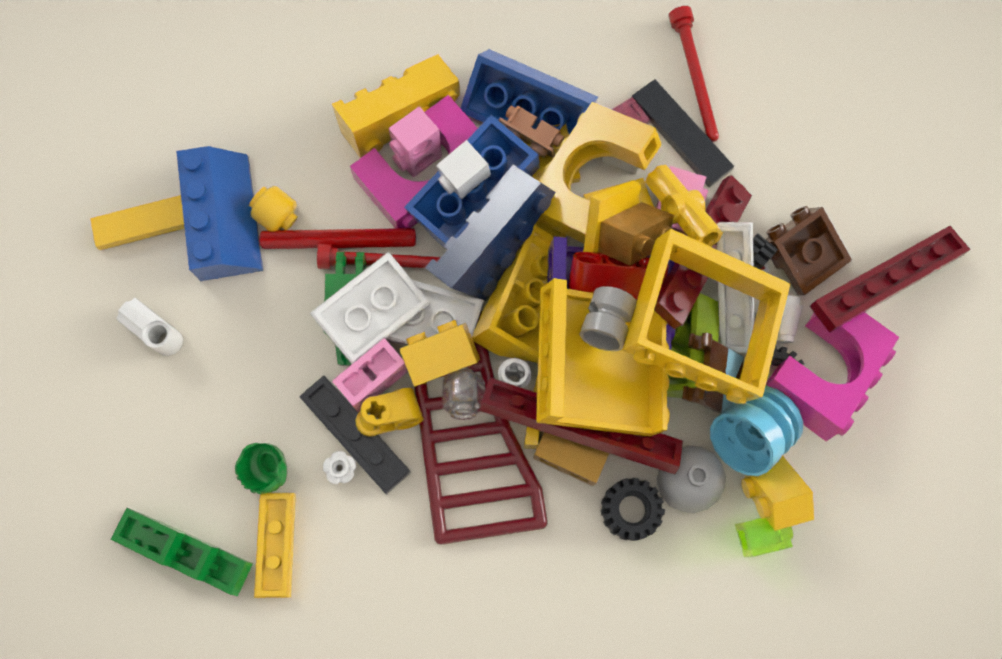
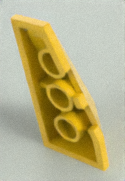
M534 225L532 234L523 242L515 255L513 263L504 271L495 291L482 311L472 335L474 342L498 356L519 358L538 363L540 293L541 288L547 284L548 248L553 240V236L540 227Z

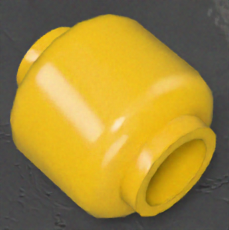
M265 186L262 187L249 203V206L252 208L251 217L271 232L278 231L281 228L289 230L298 218L294 214L297 202L277 186H272L268 189Z

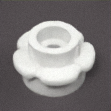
M334 452L331 455L332 457L327 458L323 464V471L327 474L326 479L332 484L348 483L354 477L356 461L352 456H347L345 452ZM338 465L343 466L341 471H337Z

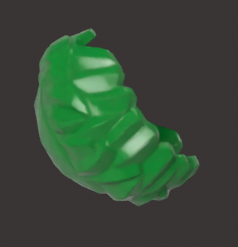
M251 443L242 450L236 461L235 474L237 475V480L241 481L244 489H249L253 494L262 495L276 491L283 486L287 478V463L283 452L276 445L270 443Z

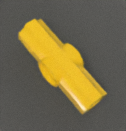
M666 164L659 165L652 172L648 173L645 183L661 202V210L674 215L673 224L678 223L688 237L710 247L720 241L723 232L705 212L704 197L698 190L688 191Z

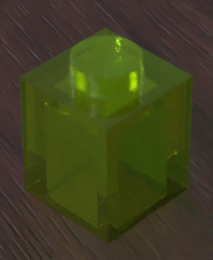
M758 518L735 524L744 557L759 556L793 547L791 539H793L792 526L774 531L766 518Z

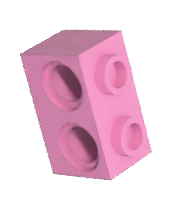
M420 107L389 128L391 137L389 145L394 152L392 158L401 171L407 170L413 178L442 157L439 129Z
M384 338L332 380V382L359 413L362 403L367 398L381 395L404 376L408 370L404 360Z

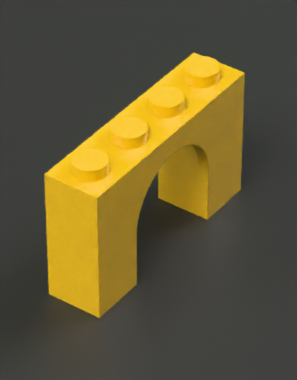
M592 102L585 113L579 116L577 125L570 135L562 141L559 151L553 160L545 166L543 174L538 180L556 192L551 199L549 208L542 213L538 221L584 244L590 201L571 192V183L574 175L581 166L598 157H614L645 170L662 145L656 128Z

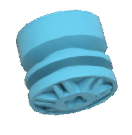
M765 386L763 397L748 401L745 404L733 403L714 419L710 427L711 442L723 462L733 470L747 476H760L767 473L780 460L782 455L786 454L798 442L803 434V420L799 409L788 396L769 386Z

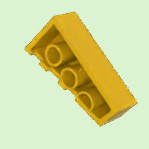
M436 54L405 69L403 77L399 79L392 76L381 80V85L378 89L368 92L364 88L354 93L356 99L346 104L339 100L332 103V107L341 134L361 158L374 148L379 152L383 145L391 141L389 128L416 108L420 107L425 112L447 95L455 102L460 96V84L455 74L439 54Z

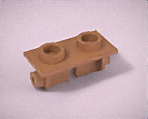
M510 106L506 112V117L509 119L506 121L500 117L499 122L518 138L530 144L529 147L540 157L545 158L547 154L554 158L553 146L559 147L564 140V136L560 134L561 131L541 120L535 130L532 126L537 119L536 116L520 106L516 108Z

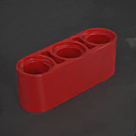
M576 252L573 255L568 287L572 290L594 293L595 289L599 287H614L626 291L635 299H638L650 258L645 257L632 265H627L603 253ZM667 264V267H666V271H665V274H664V278H663L661 287H662V285L664 284V282H665V280H666V278H667V273H668V269H669V265H668V264Z

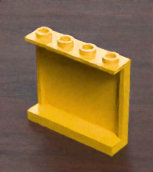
M552 279L541 288L536 423L642 436H653L667 431L670 419V412L667 408L669 377L664 372L665 369L655 364L639 363L633 359V355L622 350H600L584 342L580 337V331L586 315L590 313L588 308L593 293L567 289V280ZM655 311L651 318L646 340L669 349V345L666 342L667 322Z

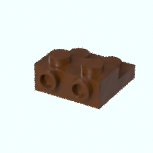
M803 206L790 214L792 220L786 225L784 223L777 224L766 232L768 235L766 240L778 249L770 258L776 269L784 270L798 295H806L852 261L823 207L808 208V206Z

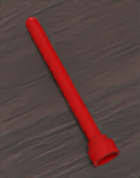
M680 6L670 11L668 17L671 27L679 33L705 133L712 142H716L719 138V133L691 32L692 23L694 22L693 12L690 6Z
M318 244L317 268L331 270L332 267H335L337 252H345L347 264L355 265L357 252L339 251V248H333L332 244ZM365 253V265L371 266L385 254ZM391 254L401 267L426 269L425 267L432 259L437 262L441 258Z

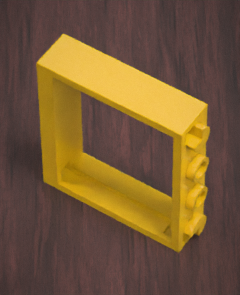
M670 229L655 240L622 351L633 355V359L639 363L655 364L664 368V372L672 377L690 379L696 382L695 385L700 389L718 391L725 394L726 399L733 403L745 404L748 401L763 397L790 283ZM669 260L760 300L740 380L646 340Z

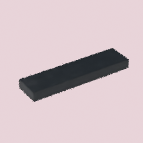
M656 79L632 95V103L694 172L706 176L705 184L709 188L733 170L734 165Z
M325 375L299 396L386 495L411 473L408 467L379 435L366 436L358 431L355 423L358 412Z

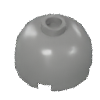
M687 445L682 447L680 468L676 474L658 470L656 483L660 495L669 506L686 513H697L709 509L719 501L725 489L726 474L721 461L714 453L703 447Z

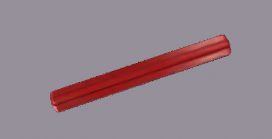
M414 228L278 230L275 232L263 230L259 236L260 246L263 249L318 248V244H332L333 248L414 247L416 245V231Z

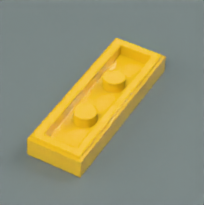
M181 195L90 218L95 247L99 250H104L184 229Z
M265 493L260 495L254 598L291 597L295 493Z

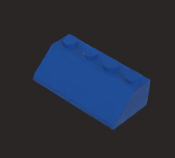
M488 49L477 56L460 108L467 116L484 123L490 115L498 121L500 117L507 121L509 118L506 117V112L509 107L514 106L516 108L520 106L537 117L532 126L533 129H536L541 120L559 130L566 124L570 135L577 125L579 116L585 113L592 102H597L598 96Z
M492 115L467 140L488 163L491 175L461 199L455 192L449 194L438 181V178L441 177L438 171L404 207L443 247L452 236L457 239L467 228L468 223L465 220L473 211L476 212L484 208L487 204L486 196L512 165L517 166L531 176L540 168L539 155Z
M211 146L176 151L189 270L200 282L263 271L257 221L251 217L252 208L249 206L254 194L248 155Z

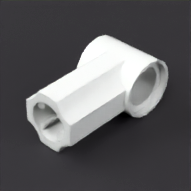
M134 298L129 302H125L118 310L119 313L116 319L156 352L164 356L176 354L182 347V334L138 299ZM167 332L165 340L158 344L160 336Z

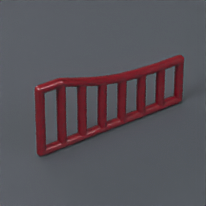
M474 342L480 360L475 364L441 377L480 372L484 389H486L489 377L495 379L488 349ZM427 382L415 386V396L423 416V421L419 423L435 542L443 545L544 529L548 524L543 489L514 434L509 420L494 416L495 421L433 430L431 411L481 404L485 390L429 398ZM501 434L509 450L507 453L438 463L435 443ZM516 465L525 481V484L442 496L439 476ZM530 497L533 517L450 530L446 528L445 509Z

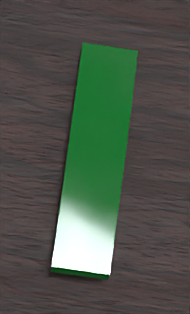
M126 508L110 539L160 565L171 567L195 580L203 581L233 596L239 595L253 563L130 508Z

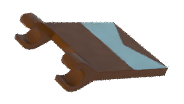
M694 333L689 334L688 347L705 352L704 365L740 380L744 363L742 355L713 340L710 333H702V336L695 335ZM683 386L682 400L700 404L719 414L733 404V402L726 399L725 394L718 391H706L698 387Z

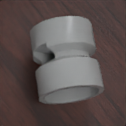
M596 288L588 308L590 313L586 315L580 331L581 339L600 350H622L629 329L626 323L631 322L637 302L636 299L626 291L618 288Z

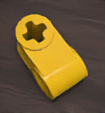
M402 388L391 393L367 398L361 405L355 423L358 431L363 435L376 436L417 426L423 421V416L414 390L412 388Z

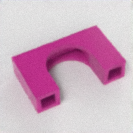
M449 95L425 111V114L438 127L440 142L448 154L468 140L478 129ZM375 148L350 165L354 180L394 228H412L418 223L404 207L429 180L418 182L402 178L389 166Z
M813 313L805 327L832 345L841 354L848 372L846 384L827 382L789 356L774 370L765 385L775 388L788 396L799 409L803 425L826 442L837 434L843 436L854 423V420L851 418L854 411L858 412L865 405L869 398L865 394L866 391L878 383L883 375L879 370L882 366H886L896 354L893 347L898 341L899 336L867 313H863L831 333L828 332L815 313Z

